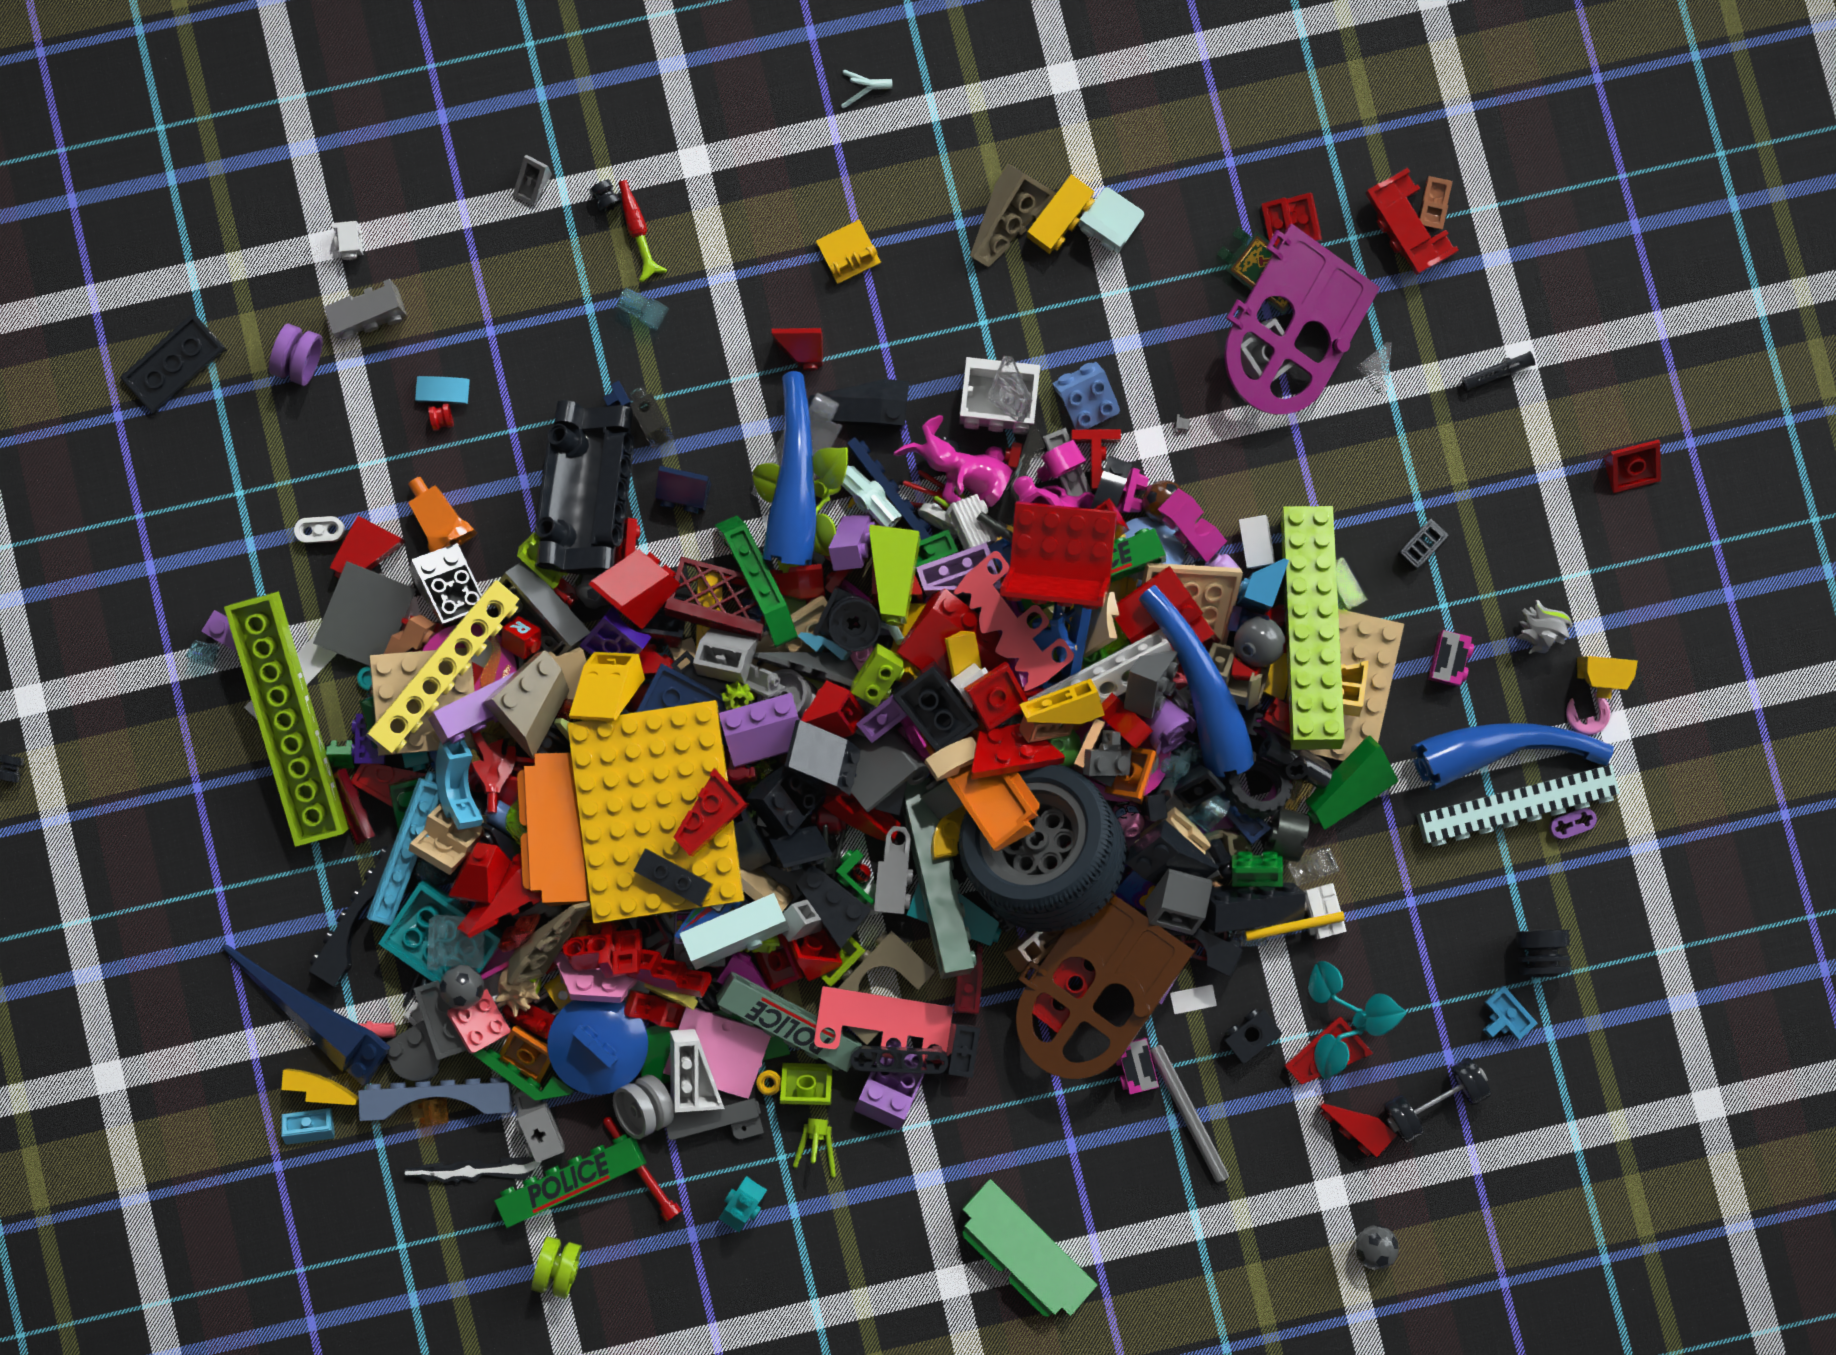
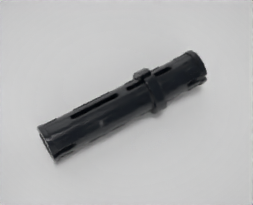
M1528 351L1511 359L1507 357L1503 360L1504 362L1462 377L1461 382L1465 391L1469 392L1472 389L1489 384L1508 375L1510 377L1515 376L1516 372L1535 366L1536 362L1532 352ZM1519 363V365H1516V366L1511 367V368H1509V369H1506V370H1504V371L1501 370V369L1506 368V367H1509V366H1511V365H1513V364ZM1495 372L1494 375L1488 376V377L1483 378V379H1481V380H1477V379L1480 378V377H1483V376H1485V375H1488V374H1490V373Z

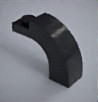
M1112 456L1108 457L1090 509L1096 508L1109 498L1117 508L1132 466L1131 463Z

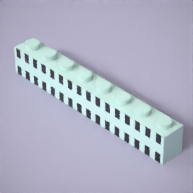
M1609 765L1418 814L1417 819L1424 843L1431 842L1432 847L1447 843L1445 838L1455 836L1457 841L1469 838V832L1479 830L1480 834L1494 831L1493 826L1503 824L1504 828L1516 826L1519 819L1527 818V821L1531 822L1542 819L1541 814L1551 812V816L1566 813V807L1574 806L1575 810L1590 806L1589 801L1598 799L1599 804L1613 801V795L1620 794L1613 766Z

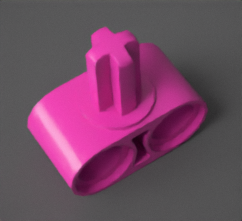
M1069 441L1044 454L1041 457L1044 465L1037 470V478L1045 482L1051 477L1055 479L1084 464L1086 459L1075 441Z

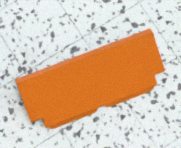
M976 719L979 726L962 739L972 736L977 744L979 731L986 730L980 719ZM920 733L927 747L925 748L930 756L936 753L928 740ZM971 764L960 768L957 775L946 778L996 852L1035 831L1029 821L1038 817L1036 812L1039 810L1040 804L1018 772L971 779L973 766Z
M571 753L534 754L535 766H524V770L519 771L517 775L519 820L522 825L527 826V833L521 836L523 886L534 893L542 892V903L548 906L588 902L587 871Z

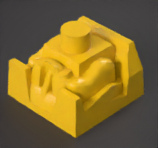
M1594 656L1577 657V678L1585 679L1590 684V688H1597L1596 698L1611 699L1612 690L1628 689L1635 677L1638 661Z

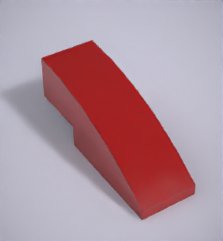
M852 792L850 796H826L822 805L848 825L883 841H886L887 833L893 826L900 827L901 825L890 813L876 810L875 807L867 812ZM898 831L892 833V842H894Z

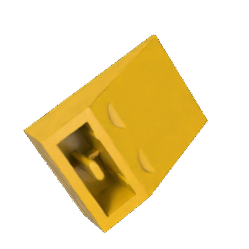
M593 652L583 666L569 718L581 719L583 721H615L645 680L639 654Z

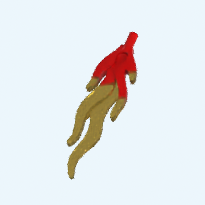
M490 635L492 653L482 671L480 678L481 688L495 682L496 671L501 657V648L497 636L493 638ZM506 665L501 678L509 675L510 665ZM494 720L486 723L487 727L477 733H473L472 730L470 731L472 740L482 758L480 760L476 751L472 749L471 766L483 786L484 794H487V813L496 814L497 795L500 793L503 783L507 780L515 765L516 740L510 735L506 754L503 757L501 746L507 730L500 722L495 723Z

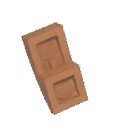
M1431 176L1427 177L1419 217L1424 226L1443 229L1453 181Z

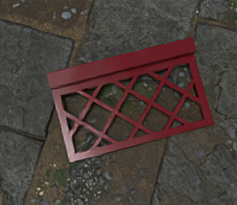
M681 556L675 579L679 582L681 578L683 583L667 599L665 616L708 628L756 637L761 642L765 626L763 615L761 621L750 619L746 613L748 610L758 606L756 601L743 608L737 598L748 591L752 595L742 573ZM684 565L695 567L698 575L686 580L682 573ZM711 572L718 573L723 581L710 586L705 576ZM702 579L707 589L695 595L689 584ZM735 579L743 580L746 588L734 593L729 582ZM726 585L731 596L719 601L714 590ZM685 586L692 596L685 601L675 599L676 591ZM710 593L716 603L710 607L702 606L698 599ZM734 599L740 610L733 614L726 613L722 605Z

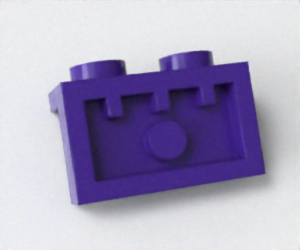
M356 714V719L352 721V734H355V744H352L354 763L359 765L386 764V755L378 756V748H372L370 739L365 736L368 731L363 715Z

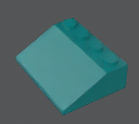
M424 879L418 884L378 944L432 982L436 980L440 982L441 977L448 969L458 965L470 966L481 974L508 935L495 926L471 938L461 934L457 927L471 909L458 900L450 898L448 893L428 879Z

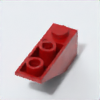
M1321 1102L1318 1104L1322 1109L1320 1114L1330 1123L1335 1120L1341 1126L1338 1130L1347 1139L1350 1140L1352 1137L1360 1143L1357 1148L1368 1157L1370 1154L1378 1157L1397 1136L1375 1116Z

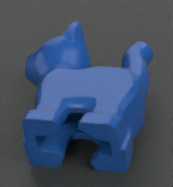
M1066 615L1054 616V619L1049 620L1050 626H1047L1033 638L1042 652L1057 639H1063L1073 653L1078 651L1077 645L1068 639V631L1064 623ZM1036 618L1035 620H1033V629H1036L1041 625L1042 618ZM1057 646L1056 653L1059 662H1063L1067 657V651L1064 647Z

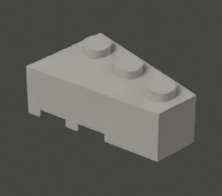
M391 279L383 281L385 286L373 291L372 287L364 289L365 294L356 297L348 296L324 306L332 333L337 339H351L355 337L357 332L363 330L364 332H372L377 330L379 325L388 323V325L401 322L403 317L407 316L399 289Z

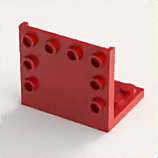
M1016 501L1010 568L1001 584L1000 596H1005L1009 601H1021V598L1032 599L1031 602L1036 604H1046L1047 601H1052L1064 607H1070L1073 604L1083 605V608L1098 609V606L1103 607L1111 583L1117 512Z

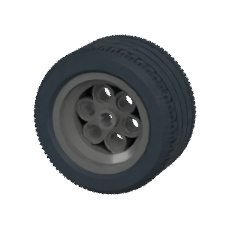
M1059 764L1018 771L1040 804V808L1036 812L1038 817L1029 821L1035 830L1034 832L996 852L967 810L960 826L959 853L962 866L971 884L1000 917L1017 927L1031 931L1055 932L1062 929L1066 930L1090 919L1100 909L1102 910L1103 906L1113 897L1116 889H1118V885H1120L1126 865L1124 832L1118 818L1103 795L1087 777L1074 769ZM1053 823H1059L1057 827L1051 828ZM1071 841L1067 848H1062L1065 842ZM1058 862L1054 869L1048 870L1052 863ZM1033 863L1029 870L1024 871L1026 865Z

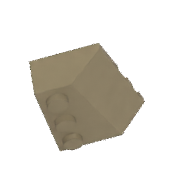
M544 650L532 656L494 691L483 704L530 758L534 759V754L537 753L569 693V688L562 669L548 652Z

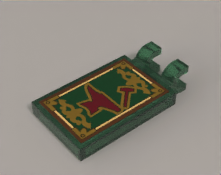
M1238 226L1232 236L1242 242V245L1235 254L1223 246L1217 255L1230 264L1226 271L1252 291L1272 256V253L1266 250L1270 241L1257 231L1251 237ZM1278 296L1268 297L1264 300L1283 315L1291 307L1287 300Z

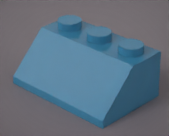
M1284 558L1252 573L1248 579L1244 578L1240 584L1237 605L1263 615L1273 607L1289 560Z

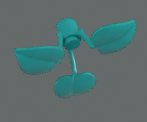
M1319 961L1313 968L1308 986L1310 996L1314 1001L1322 1004L1327 1003L1332 998L1333 1001L1356 1012L1353 1017V1024L1356 1030L1340 1034L1337 1038L1332 1034H1325L1319 1039L1314 1054L1316 1067L1320 1075L1325 1080H1329L1346 1067L1350 1055L1348 1046L1341 1041L1343 1038L1357 1034L1362 1035L1363 1031H1367L1373 1036H1382L1391 1031L1407 1013L1391 997L1385 994L1378 993L1373 995L1368 1000L1365 1011L1339 999L1335 994L1339 993L1343 988L1342 976L1335 966L1326 961Z

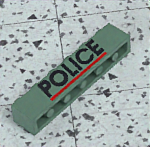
M732 971L716 995L719 1008L727 1014L735 1013L746 1024L760 1026L767 1035L771 1037L777 1035L783 1038V1041L790 1047L796 1048L798 1046L804 1049L805 1053L811 1058L818 1059L819 1057L827 1061L826 1064L834 1070L842 1069L848 1072L852 1065L850 1061L851 1052L854 1048L862 1046L858 1037L841 1030L840 1043L836 1049L817 1047L814 1043L818 1016ZM827 1027L821 1031L820 1039L823 1043L830 1044L835 1040L836 1034L832 1028Z

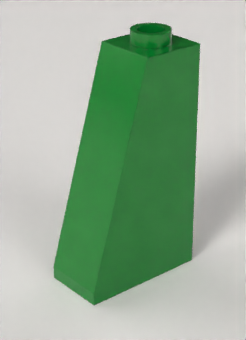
M1370 735L1366 737L1333 771L1329 784L1324 789L1317 788L1308 797L1305 803L1309 811L1306 813L1314 825L1319 823L1326 830L1399 782L1381 745Z

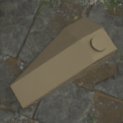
M1008 163L995 184L970 256L989 267L1009 248L1010 242L1018 234L1022 235L1027 230L1025 227L1034 218L1037 219L1056 192Z
M590 902L572 905L514 947L515 951L509 959L508 982L511 985L539 978L546 974L562 950L565 942L568 941L591 907Z

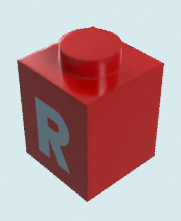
M517 616L502 627L501 646L524 660L539 650L541 646V629L522 617Z

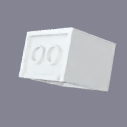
M966 357L959 424H964V428L979 429V426L989 427V431L1003 432V429H1013V433L1026 435L1028 431L1032 432L1035 420L1040 365Z

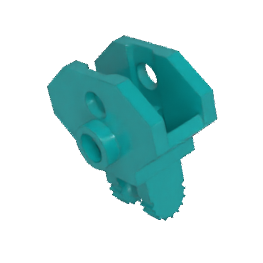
M746 1176L737 1191L731 1189L724 1200L728 1205L718 1219L740 1232L747 1220L751 1219L753 1221L761 1208L758 1206V1203L767 1189Z

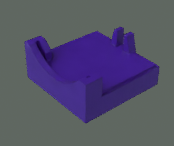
M612 606L581 642L580 646L591 655L593 652L639 654L651 639V636L636 632L628 627L620 618L617 608Z

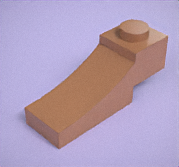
M421 614L410 618L404 631L402 630L391 636L384 654L411 652L413 649L417 650L424 647L435 635L433 631L436 623Z

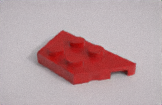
M1020 724L993 728L989 732L987 730H980L970 777L971 779H978L1049 765H1059L1064 763L1065 756L1046 739L1027 742L1019 730Z

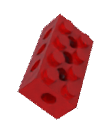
M1072 957L1061 963L1053 979L1059 987L1079 999L1084 996L1093 983L1096 973L1095 969L1092 971L1085 969L1084 958ZM1073 976H1078L1082 982L1081 987L1077 990H1071L1068 986V981ZM1042 993L1035 1002L1033 1014L1058 1033L1068 1019L1070 1011L1066 1006L1061 1010L1055 1009L1053 1007L1054 998L1047 993Z

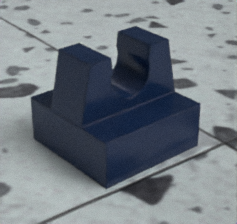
M619 380L611 384L613 392L603 397L607 406H617L620 404L627 407L633 406Z

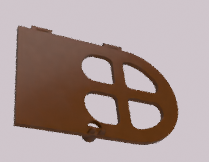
M1113 894V897L1103 906L1102 910L1100 909L1090 919H1087L1085 922L1083 921L1082 924H1077V926H1072V928H1067L1041 966L1030 960L1018 977L1020 981L1027 985L1020 997L1016 1014L1017 1032L1025 1052L1040 1068L1062 1078L1084 1079L1108 1070L1125 1053L1195 951L1160 926L1150 924L1146 916ZM1072 957H1081L1089 960L1094 966L1096 973L1093 983L1084 996L1079 999L1059 987L1053 979L1061 963ZM1032 967L1036 972L1028 980L1025 976ZM1111 984L1124 985L1131 992L1134 999V1011L1128 1021L1121 1027L1114 1026L1093 1009L1094 1003L1103 990ZM1042 993L1049 994L1070 1011L1068 1019L1050 1042L1039 1040L1033 1028L1032 1016L1034 1005L1038 996ZM1082 1022H1088L1110 1039L1109 1048L1095 1059L1073 1063L1063 1055L1064 1046Z

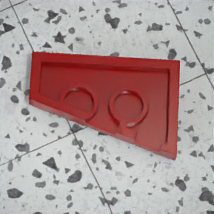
M1338 1016L1284 1066L1301 1085L1320 1077L1314 1054L1319 1039L1325 1034H1332L1337 1038L1340 1034L1353 1031L1352 1028L1341 1016ZM1358 1035L1341 1040L1346 1043L1349 1049L1350 1056L1347 1065L1374 1054Z

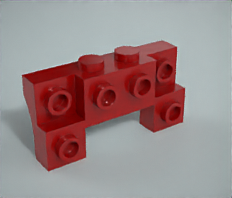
M1406 168L1393 177L1368 189L1365 194L1378 213L1377 224L1383 233L1387 232L1391 239L1389 242L1395 253H1400L1401 257L1406 258L1417 276L1453 256L1459 249L1457 246H1452L1447 237V230L1433 238L1427 232L1407 199L1417 193L1420 187L1418 184L1415 186L1408 175L1410 170Z

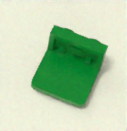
M849 849L840 859L843 864L836 870L839 873L836 878L846 888L849 885L855 888L857 892L854 895L866 905L869 902L873 905L875 900L847 874L864 856L857 849L854 852Z
M1272 851L1263 852L1262 855H1252L1251 852H1238L1237 855H1232L1233 887H1283V857L1278 856L1277 852Z

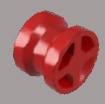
M448 403L443 404L440 408L429 407V417L433 431H439L441 427H454L452 412Z

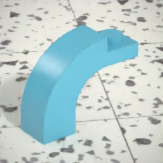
M464 739L455 744L449 741L442 745L440 741L436 756V783L441 806L446 818L452 817L458 830L478 827L483 822V818L470 793L468 771L473 755Z

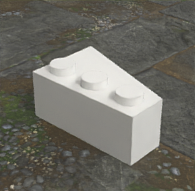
M695 1029L670 1031V1097L675 1113L725 1109Z

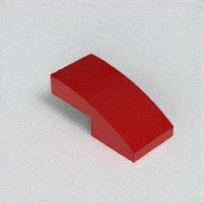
M640 929L615 932L613 976L639 974L642 957V931Z

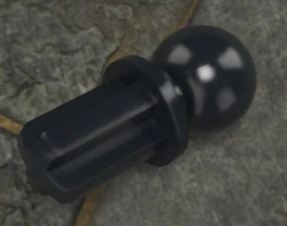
M1212 839L1209 851L1215 864L1219 866V876L1224 880L1232 879V861H1230L1232 856L1229 852H1226L1220 839Z

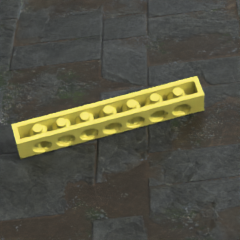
M494 581L365 736L386 753L391 754L393 751L398 753L407 743L404 739L410 731L414 734L422 725L421 717L426 712L431 714L438 706L439 702L436 699L440 694L444 693L446 695L453 688L455 683L452 680L458 673L462 676L471 666L468 662L474 654L478 657L486 648L485 640L490 635L494 638L503 626L500 622L504 617L510 618L519 607L515 604L519 601V598L499 581ZM488 605L497 607L498 616L496 618H492L487 614L486 609ZM472 624H478L482 627L483 633L480 637H476L471 633ZM456 643H463L466 646L467 653L465 656H460L455 652ZM441 662H447L450 665L451 672L449 675L440 673L439 664ZM425 681H430L434 684L435 691L433 694H426L423 691L422 686ZM409 700H414L418 703L419 711L416 714H412L407 710L406 705ZM396 719L402 722L403 730L401 733H394L391 730L390 723L392 720Z

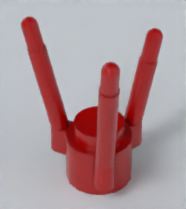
M919 470L918 474L941 489L933 491L920 485L903 481V485L933 497L938 496L944 500L942 493L945 484L922 470ZM933 499V502L937 503L942 508V510H947L946 507H944L943 505H941ZM911 502L914 508H921L924 504Z

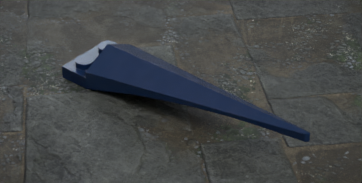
M229 945L221 946L342 1072L346 1070L362 1086L370 1082L391 1048L373 1031L334 1012L289 986Z

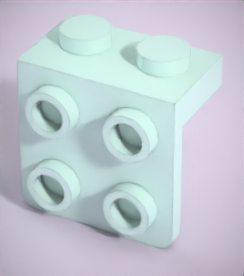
M1106 187L1088 212H1084L1078 226L1087 236H1094L1101 241L1100 243L1106 249L1119 253L1143 219L1144 212L1112 189Z

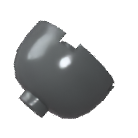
M1256 616L1244 622L1236 631L1234 650L1243 663L1251 667L1262 668L1273 664L1283 655L1284 651L1282 650L1285 637L1281 628L1273 620H1265L1260 616Z

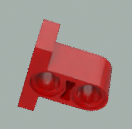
M1113 693L1101 703L1105 714L1101 718L1115 731L1120 732V736L1135 749L1153 732L1134 712L1124 709V703Z
M612 922L602 923L601 934L575 937L565 942L563 953L572 969L581 971L601 968L605 978L614 977L613 951H615V932L617 931Z

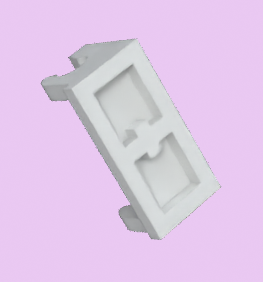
M1262 515L1239 519L1247 568H1262L1275 563L1268 517Z

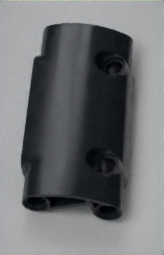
M561 400L557 402L555 425L548 432L535 532L539 536L540 541L538 543L535 564L537 567L569 574L600 575L614 566L616 547L620 546L623 540L634 453V438L631 434L633 409L630 407L617 405L584 409L573 401Z

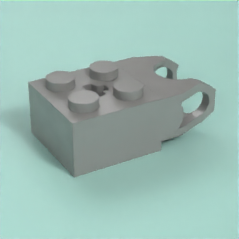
M893 826L887 833L884 862H878L874 911L904 914V909L910 908L911 894H906L907 884H912L913 869H908L910 834L906 827ZM899 831L905 835V842L902 845L892 843L891 835L893 832Z

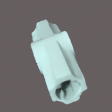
M848 465L842 486L853 496L858 508L863 512H869L880 526L894 527L902 515L887 500L882 486L876 481L870 482L854 466Z

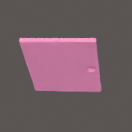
M686 1007L678 1030H696L717 1090L749 1099L759 1068L762 1067V1060L771 1036L763 1032L761 1027L751 1026L744 1022L698 1008L691 1010ZM670 1053L663 1074L670 1075Z

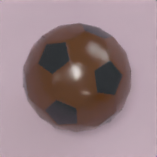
M1160 480L1147 488L1143 496V509L1151 520L1163 523L1162 519L1164 516L1158 509L1178 488L1181 489L1177 483L1170 480Z

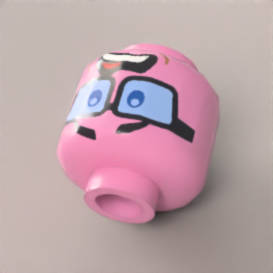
M1124 801L1117 802L1113 806L1112 811L1118 818L1125 837H1134L1141 832L1145 825V820L1137 803Z

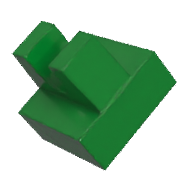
M332 740L330 746H327L326 756L331 768H355L354 759L352 758V740H347L346 746H338L337 740Z

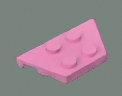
M560 952L554 960L571 1000L621 1003L628 995V990L633 988L638 980L626 975L605 978L601 968L581 971L574 970L563 952Z

